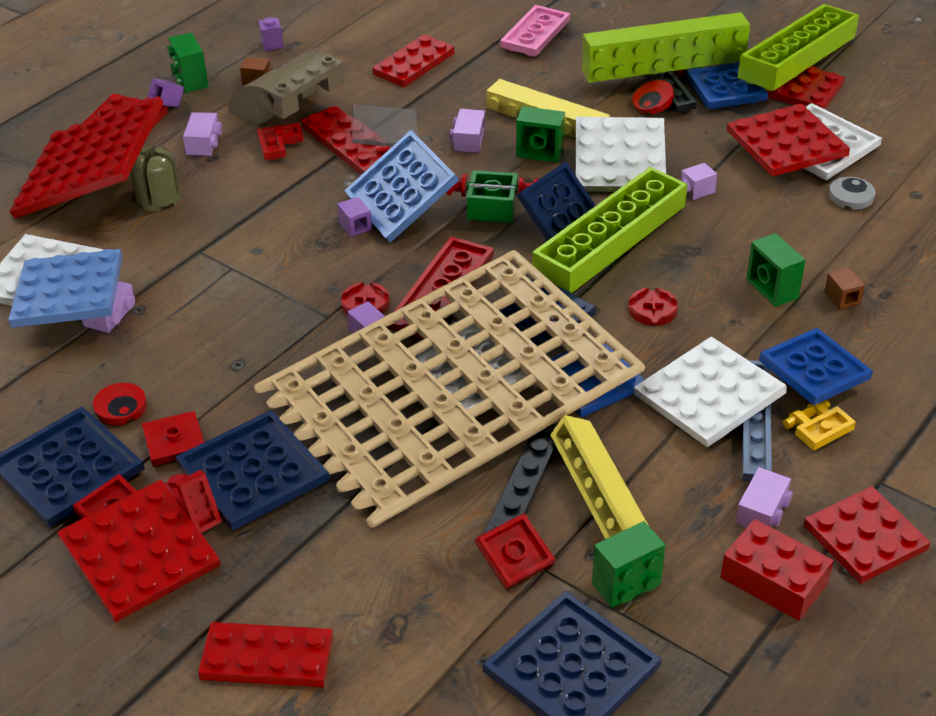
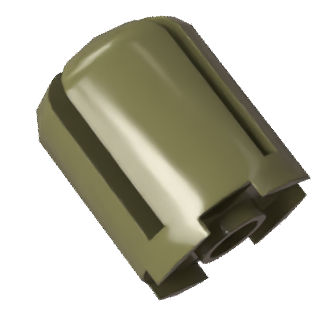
M154 145L143 147L130 172L136 202L142 206L143 210L150 212L162 211L161 207L172 203L175 206L180 201L181 192L173 154L167 148L157 146V148Z

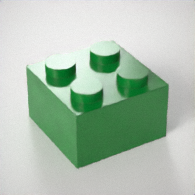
M193 33L169 37V46L166 48L169 58H172V64L169 66L172 76H175L176 83L184 87L185 93L209 88L204 52Z
M522 106L516 120V157L559 163L564 149L565 111Z
M776 233L751 242L746 280L774 307L780 306L799 298L806 259Z
M645 521L595 544L592 585L612 608L621 603L631 601L635 596L647 590L655 589L661 584L666 544Z

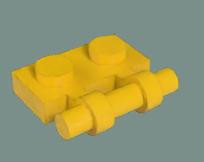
M825 400L816 405L810 403L806 409L790 413L789 417L783 420V426L787 430L795 427V435L815 451L854 430L856 421L838 406L829 410L830 403L828 400Z

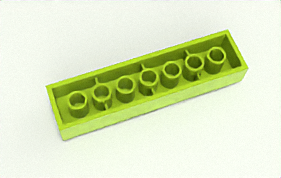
M822 4L741 54L737 78L745 80L748 84L759 85L768 91L776 90L853 39L856 34L859 15Z
M742 12L585 33L583 34L582 71L587 81L591 83L739 62L741 54L747 51L750 23Z
M650 166L532 252V265L552 283L573 293L684 208L687 184Z

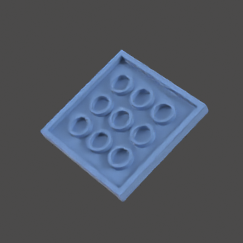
M410 130L344 191L351 199L355 197L361 199L371 211V222L391 243L455 185L459 178Z
M105 249L98 252H81L73 255H56L48 258L25 260L8 319L11 328L112 316L123 259L121 249Z

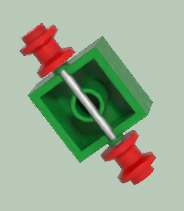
M473 170L470 181H468V175L463 174L446 194L451 196L453 191L460 192L462 197H466L467 194V220L513 223L517 202L516 195L536 182L538 178H535L532 183L525 182L523 177H520L518 184V173Z

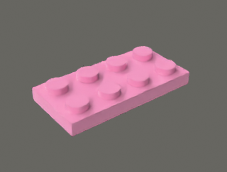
M535 5L500 40V47L512 52L516 51L527 56L536 57L570 21V13Z

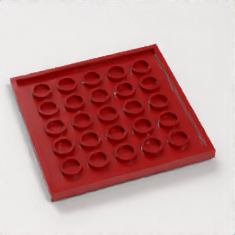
M160 96L152 99L149 97L145 98L138 104L126 105L119 111H110L100 118L93 117L86 123L74 124L67 130H57L51 134V139L43 148L41 156L36 160L34 169L29 173L26 183L22 185L21 192L13 201L14 204L9 212L14 219L126 181L164 104Z

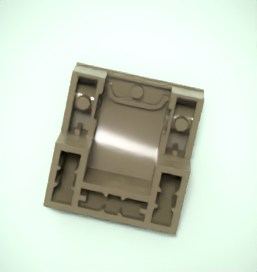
M303 52L239 88L229 102V112L256 126L273 118V114L285 119L299 110L298 97L305 99L317 92V85L328 92L344 83L343 61L323 52Z

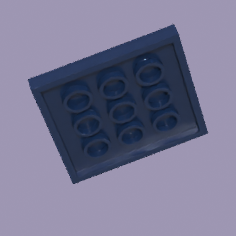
M82 406L0 453V478L49 528L73 514V505L116 475L120 474L127 481L145 470L143 461Z
M272 410L176 456L178 466L188 476L199 470L206 474L220 516L232 531L330 480L329 472Z
M565 590L483 663V672L540 716H610L661 666L662 658Z

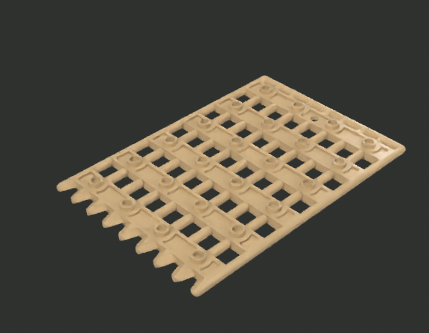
M512 250L256 383L254 391L256 393L270 390L276 391L267 400V408L274 409L285 405L290 407L280 416V420L285 425L299 421L304 423L294 432V436L300 441L316 437L317 441L308 450L314 457L326 454L332 456L323 464V467L329 474L340 471L346 472L336 484L338 492H345L356 488L361 490L351 501L354 510L370 506L377 508L366 520L368 526L374 528L562 419L564 415L571 414L645 370V365L521 254ZM514 261L519 266V268H516L510 262ZM528 274V275L531 276L535 281H533V282L530 281L525 275ZM485 275L492 281L477 290L470 284ZM541 288H544V289H545L548 293H550V294H549V295H546V294H545L542 290H540V289H541ZM499 289L507 295L492 304L485 298V296ZM443 297H446L451 302V304L436 312L429 306ZM556 302H560L565 307V309L559 307L556 304ZM516 303L521 308L520 311L507 318L500 312L505 307ZM457 311L466 316L450 326L443 320ZM574 315L581 323L578 324L571 316ZM528 317L537 322V324L522 332L515 326V324ZM556 318L558 321L552 322L550 319ZM401 319H404L409 324V326L394 334L386 328ZM472 325H475L481 331L466 340L458 334ZM590 329L598 337L594 338L587 330ZM544 331L553 337L539 346H536L530 340ZM416 333L424 339L409 348H406L401 343V341ZM487 339L496 345L480 355L473 349V347ZM359 341L367 347L350 357L343 351ZM607 344L614 352L611 353L603 345ZM560 345L569 352L555 361H552L546 355V353ZM431 347L438 353V355L423 363H420L415 357ZM502 354H505L511 360L496 370L488 364L489 361ZM375 355L381 363L364 372L357 366V364ZM623 359L631 367L627 368L620 360ZM578 360L585 368L569 377L562 368ZM447 362L453 368L448 373L436 379L429 372ZM318 364L323 371L304 381L298 374ZM520 368L527 376L510 385L503 377ZM388 370L396 377L379 387L371 381V379ZM593 375L602 382L587 392L578 385ZM460 377L469 384L453 394L444 387ZM329 379L337 385L319 396L312 390V388ZM534 384L543 390L542 393L528 401L519 394ZM401 386H404L410 392L393 403L385 396ZM477 392L484 401L466 410L460 401ZM345 394L351 402L333 412L326 406L330 401ZM552 399L560 408L542 417L535 408ZM417 401L425 408L408 419L400 412V410ZM493 408L500 417L482 426L475 417ZM357 410L365 416V418L347 428L340 421V419ZM434 417L440 425L421 435L415 426ZM509 424L516 433L498 442L491 434ZM371 426H374L380 433L362 444L354 437ZM449 433L456 442L437 452L430 443ZM387 442L395 449V451L377 461L369 454V452ZM465 450L472 458L453 469L445 461L458 452ZM404 459L410 468L390 478L383 470ZM419 476L426 485L406 496L399 486Z

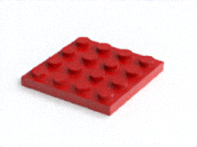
M795 104L791 107L776 109L772 112L757 114L756 116L727 123L726 131L772 177L849 156L850 148L803 104Z
M162 479L57 531L59 540L114 623L220 566V558Z

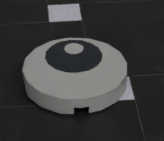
M847 176L838 178L829 187V198L834 204L842 208L850 206L853 210L865 209L871 206L876 195L875 188L871 183L857 177Z

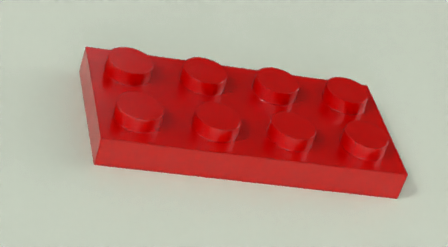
M423 34L372 67L373 75L404 88L455 54V46Z
M211 622L198 670L199 680L324 688L333 641V629Z

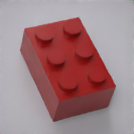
M753 519L724 554L720 578L800 621L828 585L834 560Z

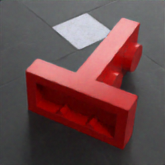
M199 470L189 476L185 473L177 474L168 479L165 485L201 533L222 523L208 479L203 471Z

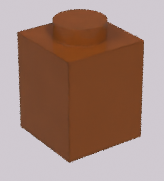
M246 57L240 67L242 86L273 70L270 67V59Z
M849 267L829 272L824 292L840 310L861 304L865 285Z

